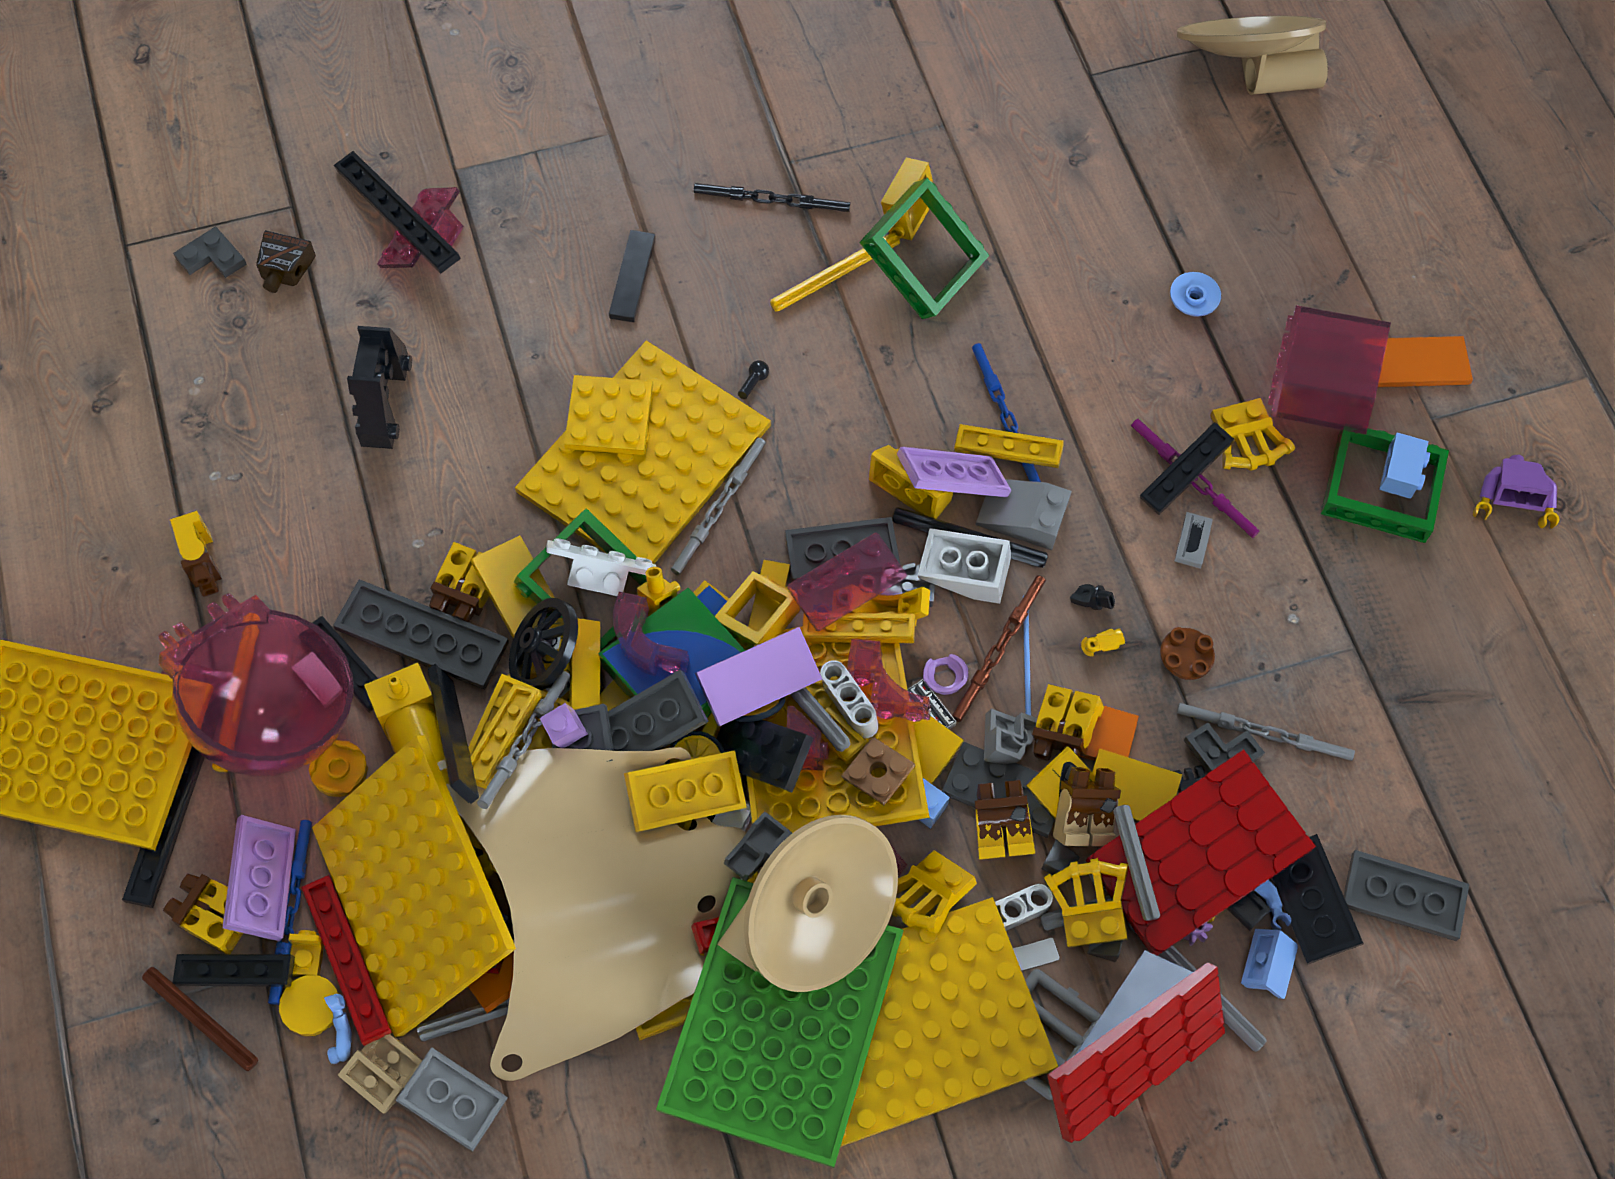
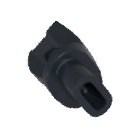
M1091 584L1081 585L1070 597L1071 603L1091 607L1094 610H1101L1103 607L1113 609L1115 606L1113 593L1105 591L1102 585H1097L1096 587Z

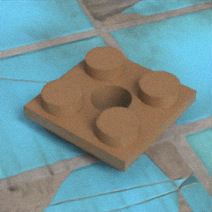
M872 737L842 774V778L884 806L913 770L915 763L875 737ZM876 768H883L887 771L880 778L871 775L872 771Z

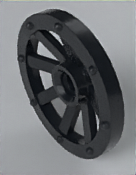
M547 598L536 604L527 613L515 633L510 648L509 673L511 678L540 690L546 689L559 678L570 661L578 635L577 615L569 603L558 598ZM562 616L564 625L549 629ZM563 636L558 651L551 646L553 638ZM546 654L554 658L547 670H545L542 657ZM532 662L537 675L534 679H530Z

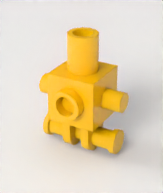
M659 567L648 568L645 572L647 582L637 588L639 604L635 606V610L641 616L645 613L650 616L676 597L677 592L680 590V585L676 581L669 583L663 578L662 569Z

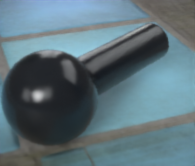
M757 360L750 365L749 377L738 392V396L741 399H747L757 382L766 379L769 375V367L764 361Z

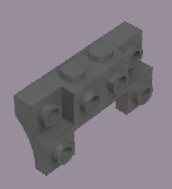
M764 812L752 824L738 845L725 858L724 864L747 882L761 866L763 867L774 850L792 832L768 813Z

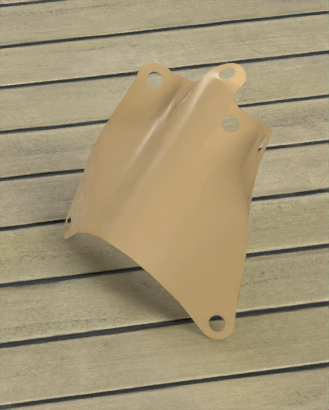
M681 747L654 751H610L569 748L526 750L524 754L519 756L516 769L510 778L505 780L487 809H482L477 804L485 791L484 788L477 786L479 798L470 804L450 787V784H446L459 815L465 820L484 847L498 873L511 912L516 949L514 950L513 979L507 1017L490 1062L491 1070L496 1077L505 1081H515L581 1055L623 1036L682 999L694 994L707 953H704V956L700 955L691 926L695 922L720 917L732 877L744 880L724 864V860L742 840L746 832L737 827L716 825L707 817L695 819L697 827L693 830H683L675 823L636 832L624 773L661 766L672 758H677L680 761L690 760L691 755L687 750ZM445 760L437 763L440 771L447 768ZM707 895L714 896L716 899L714 907L708 912H700L697 907L700 899ZM510 1054H516L522 1058V1066L514 1072L504 1070L501 1065L502 1059Z

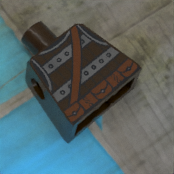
M265 230L256 262L261 278L265 279L263 288L269 292L276 293L281 284L297 285L316 256L311 241Z

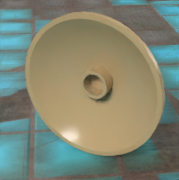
M1305 16L1239 17L1188 24L1177 29L1178 38L1188 40L1203 50L1223 56L1241 57L1245 84L1250 95L1323 88L1327 80L1326 55L1322 49H1319V32L1326 29V21L1324 19Z
M832 815L819 818L799 828L787 837L767 859L753 884L748 900L717 945L754 971L759 972L772 984L788 991H814L844 978L861 964L876 946L893 912L898 888V868L889 841L878 828L861 818L850 815Z

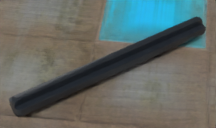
M896 507L892 517L894 523L929 533V529H937L1000 539L900 507ZM1010 542L1011 559L1040 568L1045 567L1048 559L1046 552Z

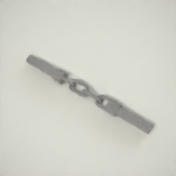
M758 437L740 465L736 466L729 476L724 490L718 499L712 503L706 512L705 519L701 525H697L690 535L688 544L671 568L674 574H681L698 546L703 544L709 535L708 530L721 515L723 506L748 475L747 471L766 444L762 438ZM731 482L735 484L733 489L728 488ZM727 494V496L725 497V499H724L723 502L721 503L720 501L722 500V498L724 497V495ZM714 507H715V508L719 509V511L717 512V514H716L715 517L713 518V517H711V516H709V515L711 514V512L713 511V509H714Z
M567 671L562 672L544 699L539 701L529 718L528 725L524 729L523 734L517 737L510 748L508 756L503 757L496 768V774L477 802L478 806L482 809L489 807L505 780L510 778L517 767L519 756L525 753L537 728L542 725L541 720L538 722L535 717L540 719L554 709V703L571 678ZM531 727H533V729L531 730V732H530L529 735H528V734H527L528 731L530 730ZM520 740H523L525 745L521 750H519L517 745L519 744Z
M1179 703L1177 708L1178 714L1211 722L1221 728L1239 732L1248 730L1249 733L1263 736L1272 741L1293 744L1295 748L1309 752L1314 750L1350 761L1354 758L1355 750L1315 740L1312 736L1299 733L1296 735L1288 733L1283 729L1255 724L1246 719L1235 717V715L1224 712L1216 713ZM1235 721L1243 723L1242 728L1234 726ZM1250 726H1251V727H1254V728L1262 729V730H1261V731L1253 730V729H1250ZM1269 730L1282 733L1281 738L1270 736ZM1289 737L1295 738L1296 741L1290 740V739H1288V738H1289Z

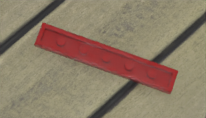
M327 875L302 886V891L361 1043L365 1046L392 1033L331 877Z

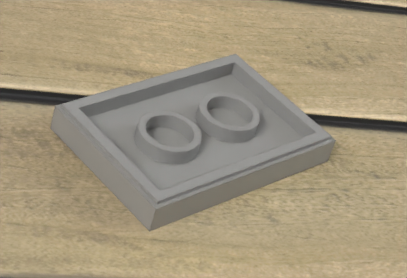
M431 1047L395 1101L473 1152L508 1097Z

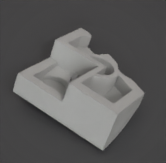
M991 708L985 714L984 761L998 764L1018 762L1025 753V748L1034 739L1032 732L1034 727H1036L1037 718L1022 712L1018 716L1013 717Z

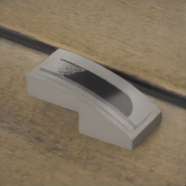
M1186 512L1177 545L1175 562L1201 569L1213 519Z

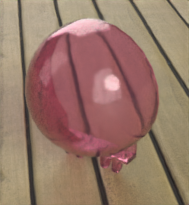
M225 594L221 598L223 604L229 610L226 613L216 602L210 603L207 609L214 620L193 633L183 622L177 623L174 629L178 637L181 638L178 642L166 631L158 635L161 644L166 648L159 653V666L172 679V702L181 730L200 754L211 763L230 772L251 777H271L296 771L312 763L328 750L347 723L353 702L354 689L353 674L346 655L335 640L317 625L296 615L270 610L256 594L241 604L233 595Z

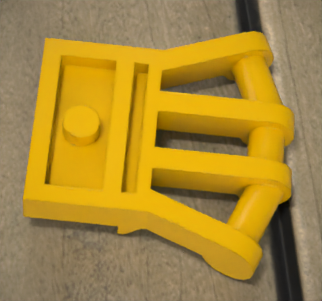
M1261 398L1214 409L1210 414L1213 423L1216 422L1234 438L1242 457H1232L1230 445L1222 453L1223 469L1230 470L1231 467L1247 468L1249 471L1256 470L1261 465H1274L1275 461L1284 454H1290L1295 450L1293 442L1288 438H1284L1273 426L1272 418L1269 417ZM1262 433H1265L1278 447L1272 451L1269 450ZM1247 437H1253L1260 455L1255 456L1252 454L1246 441Z
M933 850L917 866L912 865L907 875L898 878L897 894L908 888L910 889L900 898H896L891 915L901 917L902 922L909 927L914 925L927 928L929 932L938 933L950 909L977 884L975 876ZM925 892L928 893L914 908H909ZM939 903L934 914L930 915V917L925 916L936 904Z
M1098 858L1091 859V862L1078 864V861L1070 862L1068 867L1052 876L1048 874L1044 877L1062 908L1067 946L1069 948L1128 939L1121 902L1128 864L1120 863V865L1099 861ZM1101 873L1117 877L1113 901H1105ZM1093 874L1097 903L1085 905L1081 876ZM1073 878L1077 906L1074 907L1068 905L1058 887Z

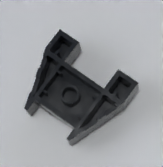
M358 326L357 330L360 339L353 374L347 377L349 394L354 396L356 405L352 406L353 416H358L355 425L356 435L361 447L393 449L394 439L399 438L400 427L395 422L388 402L389 388L387 383L388 380H406L407 371L412 369V356L408 355L405 344L391 328Z

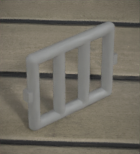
M1034 969L1025 980L1030 994L1039 983L1092 1022L1082 1037L1033 1001L1040 1020L1075 1046L1066 1060L1068 1061L1075 1056L1101 1017V1014L1077 997L1079 993L1071 987L1066 989L1040 969ZM1053 1052L1058 1066L1066 1062ZM1034 1077L1023 1081L1046 1099L1053 1100L1050 1085L1040 1078Z

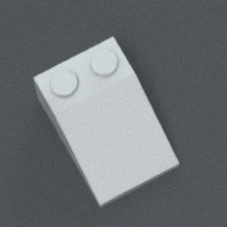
M929 529L917 576L919 579L971 599L1000 604L1011 560L1010 541Z

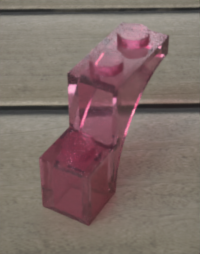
M852 639L847 670L858 685L867 686L873 684L870 703L873 705L876 715L883 719L901 717L910 721L930 720L931 706L929 697L917 695L903 689L885 671L882 664L880 641Z

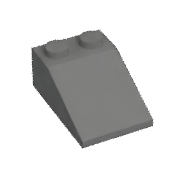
M1005 479L1011 489L1008 497L986 495L976 521L977 526L1052 550L1072 491L1045 482Z

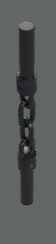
M700 183L694 184V193L730 197V199L740 201L748 198L755 202L767 204L780 202L787 203L791 207L804 209L819 208L850 212L851 202L814 198L812 195L789 194L787 196L760 189L748 191L744 187L738 186L724 187ZM758 193L769 194V200L758 199ZM792 197L800 198L799 204L791 203L793 201Z

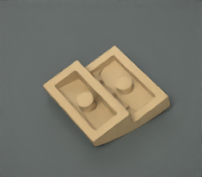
M390 1033L365 1045L361 1051L357 1050L338 1076L385 1114L396 1103V1098L423 1059Z

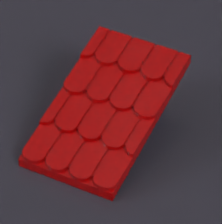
M1243 749L1135 824L1160 917L1151 921L1143 919L1129 866L1121 900L1123 914L1148 951L1158 956L1306 855L1316 846ZM1120 835L1089 856L1086 862L1089 863L1091 859L1098 858L1099 861L1111 864H1128ZM1101 873L1103 886L1113 899L1117 877Z
M1144 950L1075 1056L1047 1075L1062 1139L1070 1143L1082 1140L1110 1115L1113 1117L1117 1116L1149 1087L1162 1083L1187 1060L1190 1062L1194 1061L1225 1034L1217 966L1207 962L1192 972Z

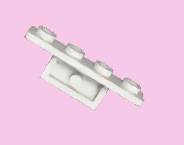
M564 539L548 540L546 545L547 553L573 559L567 585L622 597L628 572L646 575L645 572L648 568L656 567L655 564H652L651 560L637 557L636 560L625 558L623 553L609 551V554L603 553L590 545L577 547Z

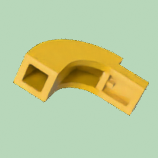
M850 585L833 592L831 613L878 614L894 611V614H915L916 626L917 619L929 615L930 590L922 586L899 595L886 596L872 594Z

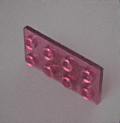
M457 187L426 188L418 194L417 201L412 208L452 246L464 227L449 210L460 190ZM396 230L392 241L383 250L382 257L377 265L380 268H412L421 254Z
M875 532L788 584L787 589L815 630L820 631L901 582L907 577V573L880 535Z

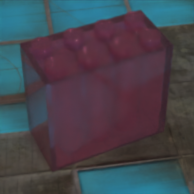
M1296 305L1294 315H1288L1285 330L1290 332L1283 335L1280 349L1285 350V352L1280 351L1277 359L1276 368L1280 369V371L1276 370L1272 379L1271 388H1276V390L1271 389L1268 405H1272L1271 416L1366 435L1377 393L1391 322Z

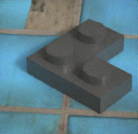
M216 226L173 253L176 260L189 275L210 262L215 265L225 278L247 265L243 256Z
M1209 723L1201 726L1184 739V742L1208 773L1243 749L1252 759V762L1261 758L1265 753L1248 730L1229 743L1224 744Z

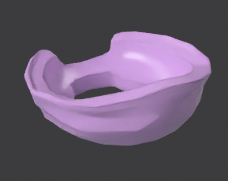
M954 654L936 660L930 658L923 669V680L932 691L942 695L953 694L959 691L968 679L967 665ZM947 665L955 674V682L946 687L937 684L934 679L936 667Z

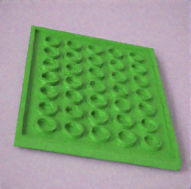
M732 877L656 1111L834 1168L903 929L887 925L870 954L852 972L839 981L814 991H788L772 984L759 972L754 971L717 945L748 900L754 884Z

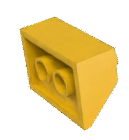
M887 445L875 450L871 454L869 480L919 514L937 519L951 502L953 492L914 488L897 456L899 449H894Z

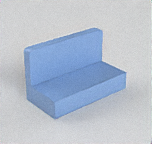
M1255 929L1241 984L1246 988L1268 990L1277 998L1284 999L1298 944L1281 930Z

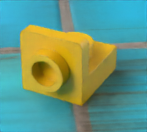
M300 930L298 934H289L288 940L292 944L290 954L295 957L292 976H320L324 951L321 937L316 932L310 930Z

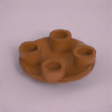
M1174 628L1166 635L1161 644L1160 654L1163 664L1169 672L1181 679H1199L1205 676L1214 664L1215 653L1212 638L1195 629Z

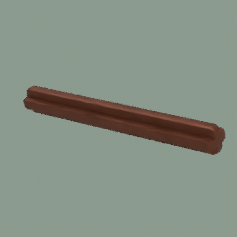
M150 967L142 975L143 981L244 1070L250 1071L258 1063V1058L155 967Z

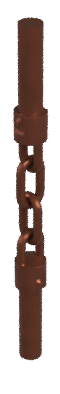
M1037 575L1020 604L1014 608L1003 628V634L997 644L993 645L986 655L983 667L975 672L971 679V685L952 714V717L957 722L962 721L979 691L983 690L990 679L989 673L992 667L999 663L1011 636L1017 633L1028 616L1029 608L1046 582L1042 576ZM1011 623L1016 625L1013 631L1008 628ZM996 649V651L1000 653L997 656L996 660L993 662V660L989 658Z

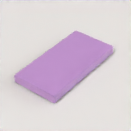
M900 447L897 452V456L914 488L1008 497L1011 492L992 456Z
M800 627L695 673L718 726L822 680Z
M244 815L237 818L223 920L224 929L280 941L283 938L296 829Z

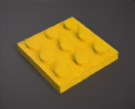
M574 375L564 441L565 449L645 455L653 381Z

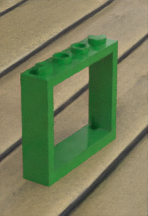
M928 178L914 182L859 242L921 319L936 316L989 257L983 244L974 237L968 225L959 218L953 210V206L943 198L937 186ZM919 197L969 258L967 263L934 299L883 238Z
M1345 422L1338 434L1320 514L1426 543L1434 530L1449 450L1434 444H1429L1426 452L1430 453L1428 464L1434 465L1435 468L1425 518L1421 519L1337 495L1349 442L1388 453L1389 445L1395 436L1383 430H1373L1357 423Z
M587 508L555 538L567 540L581 528L606 553L609 554V551L623 553L625 558L634 560L637 558ZM546 547L516 576L514 581L517 584L515 587L521 591V595L525 598L530 597L536 604L551 598L530 578L552 555L546 552ZM628 572L640 585L647 582L646 575ZM639 600L600 638V652L638 615L635 606L639 604Z

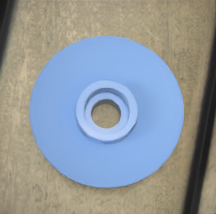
M1188 272L1174 280L1170 289V297L1175 307L1181 312L1190 316H1205L1212 313L1218 307L1221 300V290L1216 281L1210 276L1200 272Z

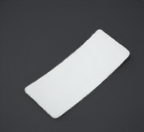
M1053 938L1013 948L1021 970L1060 959Z

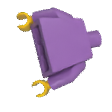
M1513 455L1510 458L1503 459L1500 467H1494L1486 475L1480 493L1482 500L1473 510V516L1476 517L1479 509H1484L1486 512L1484 520H1486L1492 512V506L1489 502L1493 500V504L1545 511V514L1538 519V526L1541 529L1547 525L1548 519L1550 521V529H1552L1560 520L1559 516L1554 512V508H1557V485L1546 475L1541 464L1524 461L1521 455Z

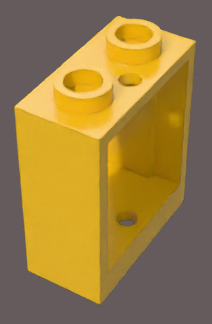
M905 158L881 200L884 215L914 182L925 178L933 182L929 162ZM919 197L888 232L890 234L896 232L899 239L903 238L912 241L929 211L928 206Z
M752 571L715 617L745 650H748L781 635L799 613L800 606L798 596L792 589L788 587L783 588L777 585L769 576H761ZM757 591L781 603V606L759 632L734 619Z

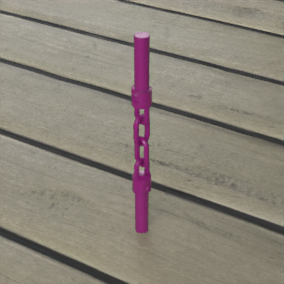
M1136 419L1131 424L1170 465L1173 463L1171 460L1175 456H1180L1168 443L1165 444L1139 419ZM1202 474L1199 478L1209 487H1205L1202 490L1195 482L1192 483V486L1201 494L1210 495L1214 499L1212 504L1219 511L1227 514L1251 538H1254L1260 532L1259 529L1231 505L1232 503L1224 494L1217 495L1213 491L1211 482Z

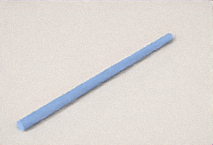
M1028 610V616L1023 622L1025 714L1031 716Z

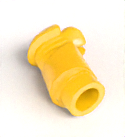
M1120 628L1115 630L1109 629L1096 634L1097 636L1085 637L1081 642V648L1085 655L1092 657L1095 652L1101 650L1105 652L1118 649L1120 645L1125 644V639Z

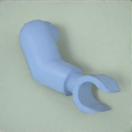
M1268 880L1257 887L1254 891L1265 899L1266 904L1271 909L1269 912L1273 914L1271 921L1272 929H1282L1276 923L1277 919L1283 920L1289 926L1291 917L1287 913L1282 912L1281 908L1283 905L1275 885Z
M333 994L324 997L326 1004L333 1012V1024L336 1029V1047L329 1048L327 1055L331 1064H337L340 1061L345 1062L350 1057L352 1031L347 1014L342 1010L345 1008L344 997L341 994Z

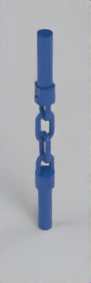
M977 343L972 346V350L983 373L987 390L992 400L998 403L1001 411L1000 419L1004 429L1007 432L1018 433V423L1014 414L1008 411L1004 402L1005 394L997 375L993 373L982 345ZM999 390L1001 395H998L996 398L993 392ZM1009 415L1014 424V426H1010V429L1008 428L1007 423L1004 419L1008 418ZM1021 462L1028 480L1041 482L1034 464Z
M301 820L294 861H292L291 883L284 928L285 935L294 934L292 929L301 899L300 883L301 880L305 879L307 867L305 861L312 821ZM290 894H297L294 908L292 906L288 907ZM282 939L277 941L274 954H290L292 945L288 940V943L282 942ZM283 987L270 988L269 1004H280Z

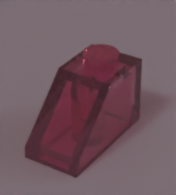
M788 706L787 728L814 738L801 770H823L824 760L829 758L828 742L823 741L821 731L794 706Z

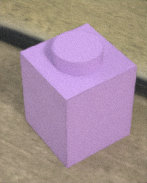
M566 703L540 718L551 741L560 748H566L587 735L575 710Z

